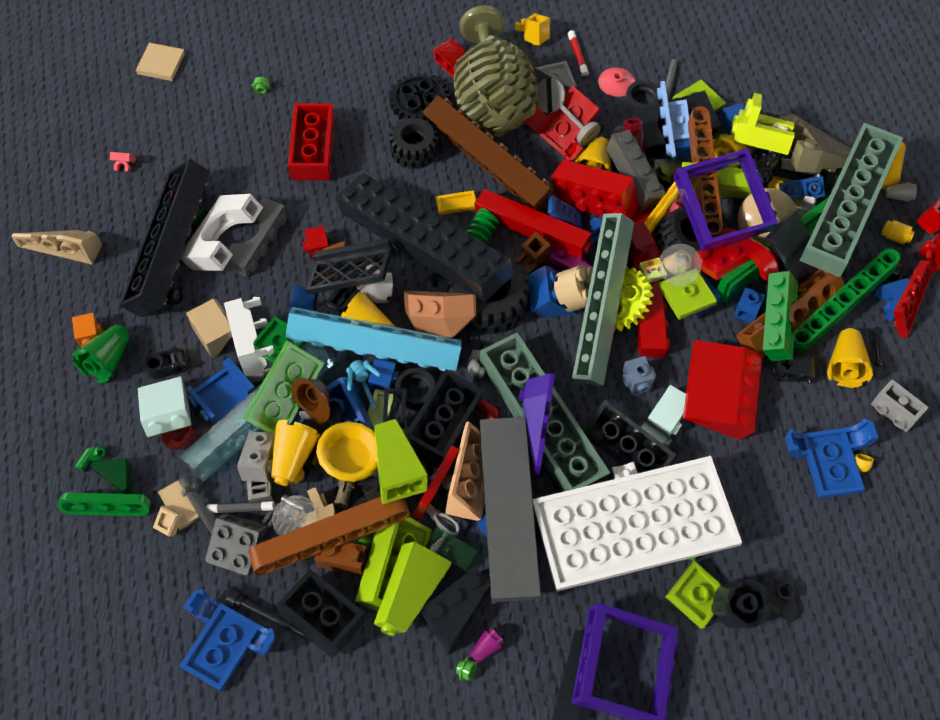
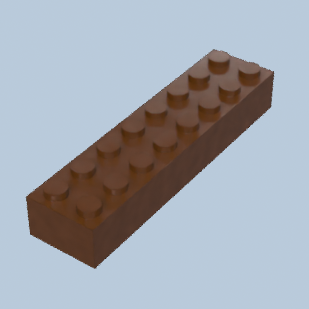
M437 95L422 112L431 121V124L435 125L436 130L526 206L547 214L548 198L556 194L551 188L552 185L544 178L541 180L530 166L526 168L523 165V161L515 154L512 156L502 143L498 145L494 141L495 138L487 131L484 133L478 123L474 120L471 122L467 120V115L461 109L457 111L449 99L445 98L443 100Z

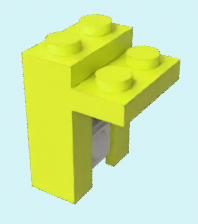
M754 93L752 99L748 98L745 110L740 109L739 115H734L731 134H734L733 141L788 155L795 137L794 132H791L794 129V122L759 114L762 94Z

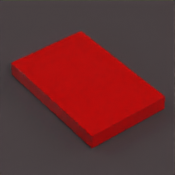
M451 446L412 515L416 520H421L459 453L458 448Z

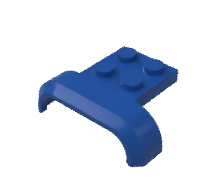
M863 419L860 423L851 427L803 434H794V429L789 430L785 437L789 455L794 458L806 457L818 499L857 494L865 490L853 451L867 447L877 441L878 435L873 422Z
M203 589L193 591L183 608L195 618L205 623L206 626L179 667L222 692L248 649L262 656L267 655L276 640L274 631L271 628L266 629L218 602Z

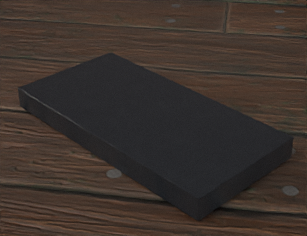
M790 210L767 235L766 240L783 271H790L799 286L819 269L800 261L810 236L797 211Z

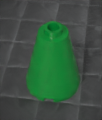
M113 325L72 353V356L75 357L72 361L76 368L88 378L90 374L97 377L96 382L98 383L107 382L111 378L130 340L128 329L122 325Z

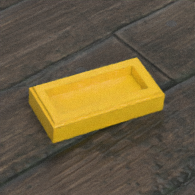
M474 190L436 196L439 215L475 210L474 203L477 199Z

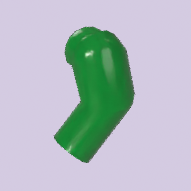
M101 446L86 449L74 467L85 472L90 463L103 460L106 457V449Z

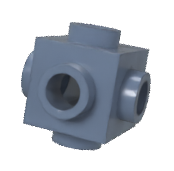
M645 356L624 363L622 370L625 386L630 388L631 393H644L652 388L656 373L654 368L649 366Z

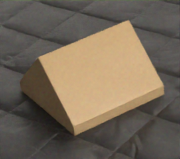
M211 299L186 314L194 332L211 358L214 359L232 337L227 314L217 299Z

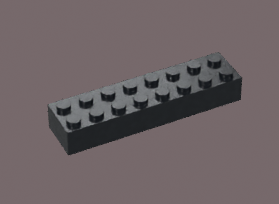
M191 158L168 172L120 303V307L139 317L151 314L166 305L168 291L174 283V280H172L174 273L180 266V256L185 251L186 239L192 231L190 228L191 224L197 216V207L203 199V190L209 182L207 178L210 171Z

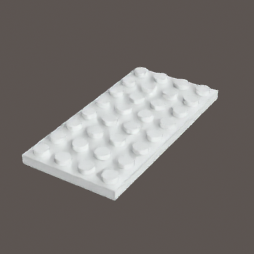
M711 456L532 499L556 591L737 547L742 544Z

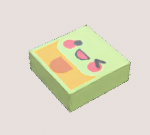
M660 258L639 264L641 272L649 279V283L666 279L667 274Z

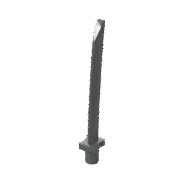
M187 476L179 479L183 488L182 496L187 495L198 515L212 534L215 521L196 493V484L191 485Z

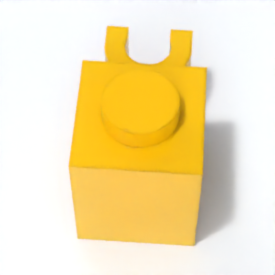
M534 13L527 19H521V23L516 22L515 30L524 31V41L530 42L533 45H541L550 38V17Z

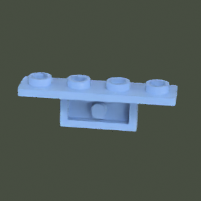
M661 81L660 88H657L658 100L662 99L663 104L660 107L661 119L665 118L666 124L663 126V135L668 137V144L665 145L666 155L670 156L671 159H676L674 142L689 139L687 100L668 102L665 81Z

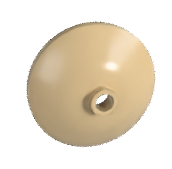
M764 188L770 194V204L772 209L777 212L776 218L778 223L790 210L797 211L793 200L786 193L774 188ZM752 193L745 198L739 208L737 216L739 230L763 223ZM770 232L750 238L765 245L768 243L766 237Z

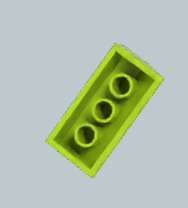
M408 517L401 522L376 531L355 602L369 609L379 611L402 545L416 542L427 548L432 529Z

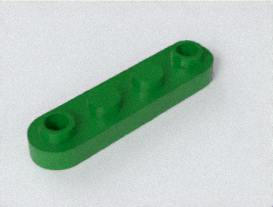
M69 492L63 493L57 503V507L61 512L70 515L145 516L149 513L151 506L150 499L143 494Z

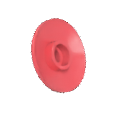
M622 68L607 69L601 73L598 80L601 90L614 97L626 96L628 87L635 82L634 76Z

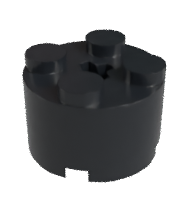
M739 579L724 582L717 588L711 610L726 627L746 629L763 624L769 616L771 607L766 597L768 593L762 584L753 579Z

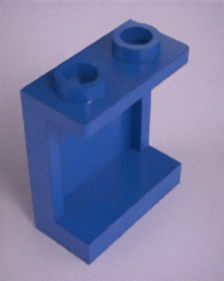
M229 357L222 362L224 369L194 390L191 386L186 388L189 393L187 397L194 408L199 406L202 410L199 413L207 423L211 421L215 426L252 400L257 393L254 385Z

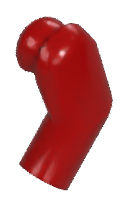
M484 399L478 402L476 407L485 413V419H499L497 408Z

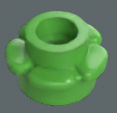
M257 77L254 79L252 88L257 93H266L267 90H270L269 80L264 77Z
M467 657L465 661L460 660L456 673L459 674V679L471 681L477 670V663L472 661L470 657Z

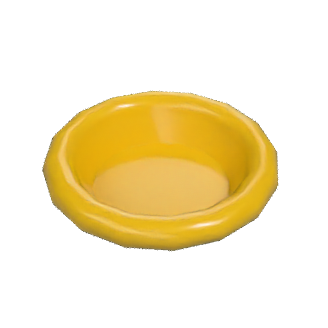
M355 422L338 423L325 430L318 440L316 453L319 463L334 478L342 481L356 482L365 480L377 472L375 432L371 428Z

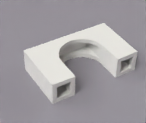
M251 194L220 195L187 244L180 259L192 270L223 271L233 254L217 239L226 229L235 224L254 223L263 207Z

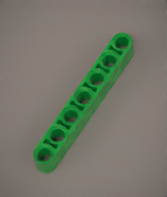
M890 248L882 251L796 328L792 334L794 338L793 351L797 353L807 352L895 272L899 263V253ZM827 312L833 313L834 316L828 315ZM812 326H818L820 329H814ZM796 339H803L805 340V342L802 343L797 341Z

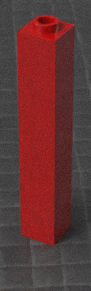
M486 189L482 191L474 203L476 214L480 208L486 209L498 219L500 226L528 238L537 232L551 244L552 248L563 250L566 254L573 257L582 258L592 249L593 242H591L590 232Z

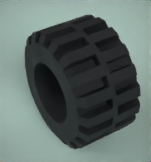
M404 117L402 121L398 120L396 122L397 125L393 124L392 130L389 132L391 156L397 164L400 162L402 167L408 165V169H412V166H416V169H421L420 165L428 166V161L432 163L434 157L436 158L438 155V132L435 125L431 124V121L428 119L424 120V117ZM410 140H419V141H421V142L418 143V144H409V143H406V142H408V141H410Z
M679 207L663 217L654 229L656 231L654 233V238L657 239L656 245L659 246L660 252L664 253L665 257L679 250L686 251L690 256L701 250L686 209L683 207Z

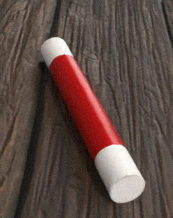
M569 31L568 36L582 76L589 75L575 31Z

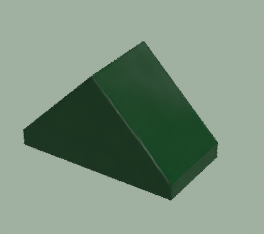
M126 458L97 461L90 465L99 476L121 493L132 494L131 464Z

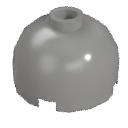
M368 265L363 271L368 270L373 265ZM380 270L375 271L372 275L379 274ZM392 273L386 274L385 281L358 285L356 287L373 303H389L387 297L392 296Z

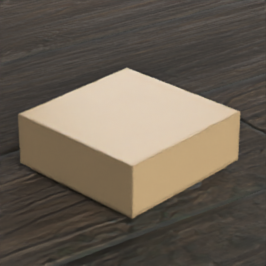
M161 506L153 528L169 537H175L183 515L166 506Z

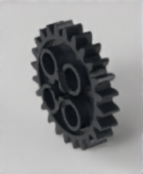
M419 72L417 76H413L410 73V78L403 76V81L397 80V85H392L393 90H390L389 96L390 109L393 110L394 115H398L399 120L404 117L412 118L411 116H416V118L424 117V120H427L422 112L437 95L443 100L445 98L450 100L449 88H446L445 82L441 83V78L435 80L434 75L427 77V73L421 76ZM420 100L423 101L424 110H422Z

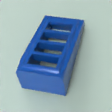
M549 196L548 214L581 229L582 213L555 196Z

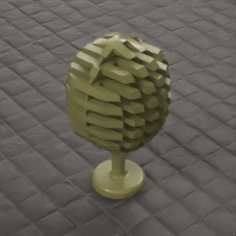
M482 5L468 10L460 20L459 26L462 36L466 40L478 44L471 47L467 53L461 56L454 66L455 97L459 109L467 115V120L470 122L474 120L484 132L487 131L494 136L502 137L510 130L517 129L523 124V121L535 113L538 107V84L534 67L525 53L512 43L498 38L504 28L502 13L495 7Z

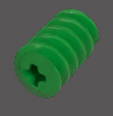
M480 208L465 232L487 244L499 226V221L490 211Z

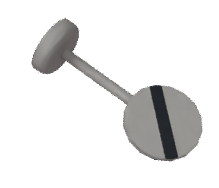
M556 78L542 80L538 84V108L546 113H553L561 109L581 129L577 135V142L581 146L590 144L598 136L601 126L596 122H590L584 126L563 105L566 94L563 84Z

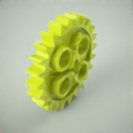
M626 266L614 331L617 328L622 332L623 326L630 329V323L632 322L638 325L637 318L644 319L642 313L650 311L646 305L653 303L649 299L654 296L650 291L653 287L650 285L649 279L634 267L630 270Z

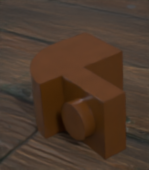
M535 232L521 245L523 253L516 259L518 262L517 266L523 267L525 275H529L545 266L552 254L551 244Z

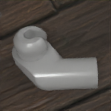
M472 350L466 365L467 370L471 376L482 378L485 374V368L480 367L479 364L480 351Z

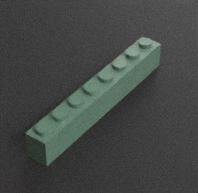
M622 213L603 214L572 379L587 385L604 386L634 222Z

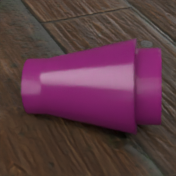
M490 628L488 631H484L469 654L479 664L501 649V645L505 641Z

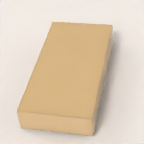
M176 481L158 491L166 507L183 515L178 527L179 530H182L199 520L200 517L187 495L182 496L183 488L179 481Z

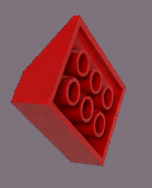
M699 340L693 341L683 419L739 440L754 433L763 355L745 347Z

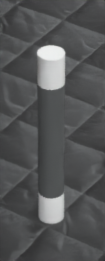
M275 502L206 505V509L209 514L275 510Z

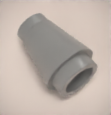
M911 182L886 186L885 196L890 199L910 202V200L916 199L917 187L916 184H911Z

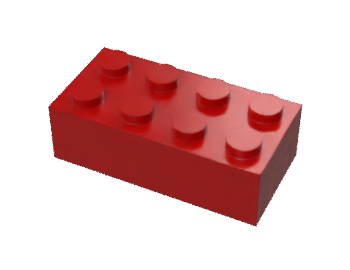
M294 103L288 159L291 180H330L335 126L333 104Z
M563 160L551 176L558 199L580 211L590 212L598 216L622 213L631 219L640 207L633 177Z

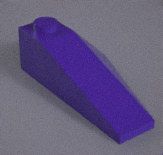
M552 373L526 380L525 388L521 387L519 401H523L522 411L526 421V431L535 475H540L555 374Z

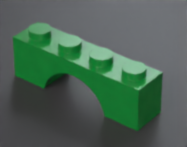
M790 271L769 274L763 351L771 361L793 359L794 338L790 327V308L793 302H797L798 282Z

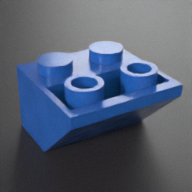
M546 265L527 275L531 312L542 317L576 315L577 311L568 312L565 310L567 309L566 305L559 303L554 289V282L558 281L556 275L559 272Z

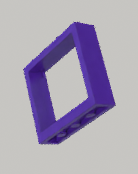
M748 148L676 170L674 180L702 252L770 232L778 224L777 212L772 209L770 204V194L764 189L763 177L761 173H758L756 160L752 158ZM740 164L763 223L712 238L690 179Z
M601 603L589 607L571 704L624 720H666L668 716V710L666 709L667 699L672 689L670 679L675 668L674 652L679 641L677 636L678 628ZM605 617L663 635L651 714L591 696Z

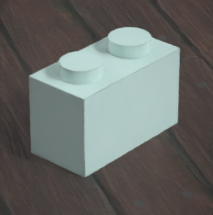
M670 385L647 420L670 437L671 434L676 435L682 426L680 420L683 417L686 394Z

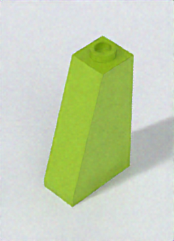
M682 162V167L692 165L690 162ZM729 167L717 171L720 198H746L751 194L742 168ZM691 178L690 182L695 192L694 178Z
M396 419L374 425L382 504L427 491V473Z
M416 542L403 544L374 624L382 628L381 631L387 635L395 636L397 633L406 632L450 568L452 562Z

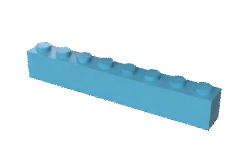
M292 307L289 312L285 338H290L291 341L297 343L306 341L311 342L312 345L317 347L326 345L338 351H345L347 349L359 355L372 354L379 359L393 358L397 359L400 363L413 362L425 368L430 366L439 367L442 371H445V369L456 371L461 350V340L296 307Z

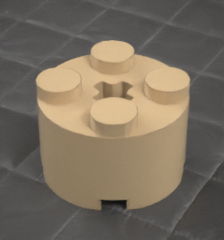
M579 265L557 273L558 281L554 282V289L559 303L566 305V311L574 312L586 308L593 271L592 267L588 268L585 265Z

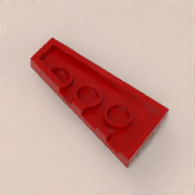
M920 260L893 311L895 328L898 329L900 337H909L931 277L929 261Z

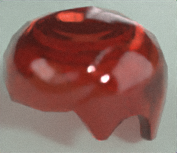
M191 424L190 426L158 435L164 446L168 449L182 450L193 442L196 433Z

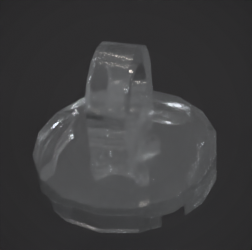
M675 244L663 251L659 259L658 268L666 282L673 286H684L690 284L698 277L702 262L694 248L687 244Z
M294 495L283 499L276 506L272 517L274 530L279 536L319 521V513L315 504L304 496Z

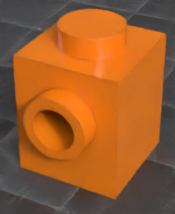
M94 313L72 317L74 338L79 347L104 332L102 324L99 323Z

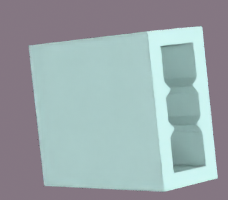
M181 377L138 388L140 421L147 437L191 425L187 391Z

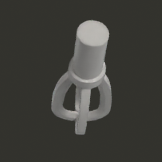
M429 504L425 512L431 516V519L435 521L439 529L449 539L457 537L461 532L458 521ZM439 518L451 524L456 529V531L452 532L448 530L441 523Z

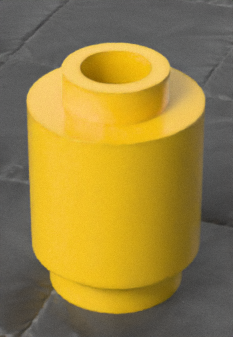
M887 220L881 235L885 236V239L904 245L906 242L910 243L914 232L911 231L912 226L896 220Z

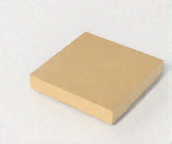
M149 43L136 69L137 74L172 81L185 55L184 49Z

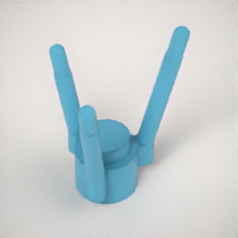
M356 360L346 369L348 373L347 389L348 391L352 389V377L354 380L361 382L372 409L376 410L377 407L366 380L369 376V371L377 377H380V373L370 365L369 361Z

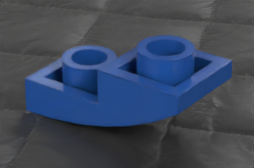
M823 176L778 183L779 190L786 193L793 201L803 200L805 196L814 198L825 197Z

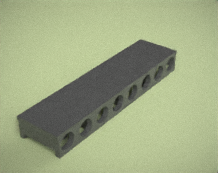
M525 417L480 420L491 602L496 604V602L539 601L540 585Z

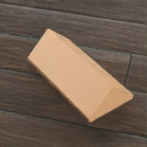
M468 421L465 422L445 514L478 521L481 520L485 503L481 434Z

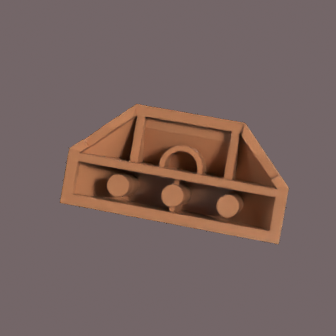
M404 291L405 312L415 331L443 337H455L476 316V294Z

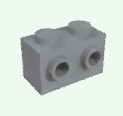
M893 379L871 403L880 414L888 417L895 426L903 429L905 432L929 408Z
M249 431L237 465L242 481H269L272 472L275 433Z

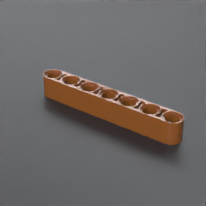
M702 106L695 107L688 120L692 164L715 158L709 111ZM717 171L708 173V176L702 175L694 178L695 195L708 228H712L715 231L714 233L710 232L712 238L718 237L723 229ZM705 209H709L713 213H708Z
M378 497L257 544L248 550L254 574H268L401 522L410 516L406 501L402 498L382 504L381 497Z

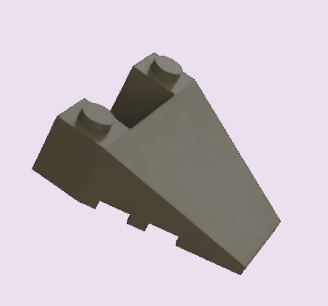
M780 115L779 119L794 122V129L791 132H794L795 137L791 146H794L795 149L790 163L796 171L820 173L821 169H829V172H835L837 168H843L851 151L850 147L796 115Z

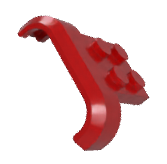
M571 86L565 94L563 105L584 126L593 122L601 112L598 106L574 86ZM537 107L535 113L523 121L560 152L567 161H575L585 150L577 142V135L581 129L561 109L550 113L548 116Z
M726 227L722 229L719 236L735 232L737 230ZM752 238L703 252L699 250L691 256L694 267L716 280H719L749 259L756 264L761 278L765 280L769 279L770 273H778L779 271L778 261L773 252Z

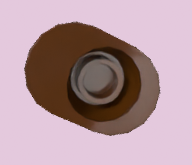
M298 378L294 380L291 386L294 401L316 423H326L330 417V397L326 385L318 379Z

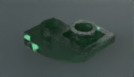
M436 527L425 546L467 572L479 553L478 550L439 527Z

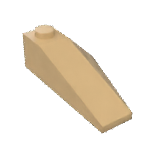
M91 231L13 233L11 236L18 247L92 265L102 247L98 235Z

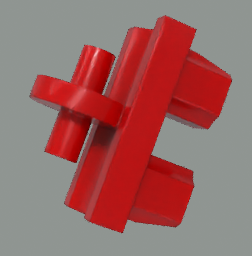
M940 233L936 238L927 240L925 245L919 248L920 255L926 257V260L930 263L931 273L940 270Z

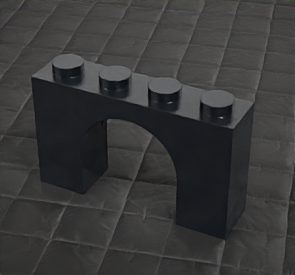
M705 90L668 101L687 100L689 117L695 107H705L710 114L712 138L720 137L721 124ZM662 103L631 112V118L643 120L647 158L665 154V141L659 129V126L665 121V118L661 119L660 115Z

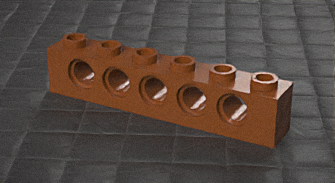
M819 269L798 286L797 302H793L790 308L792 334L796 328L844 286L842 277H837ZM766 312L736 335L741 347L763 355L762 358L766 356L763 351Z

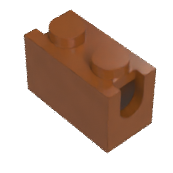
M347 542L316 554L314 560L319 568L363 576L368 552L364 545Z

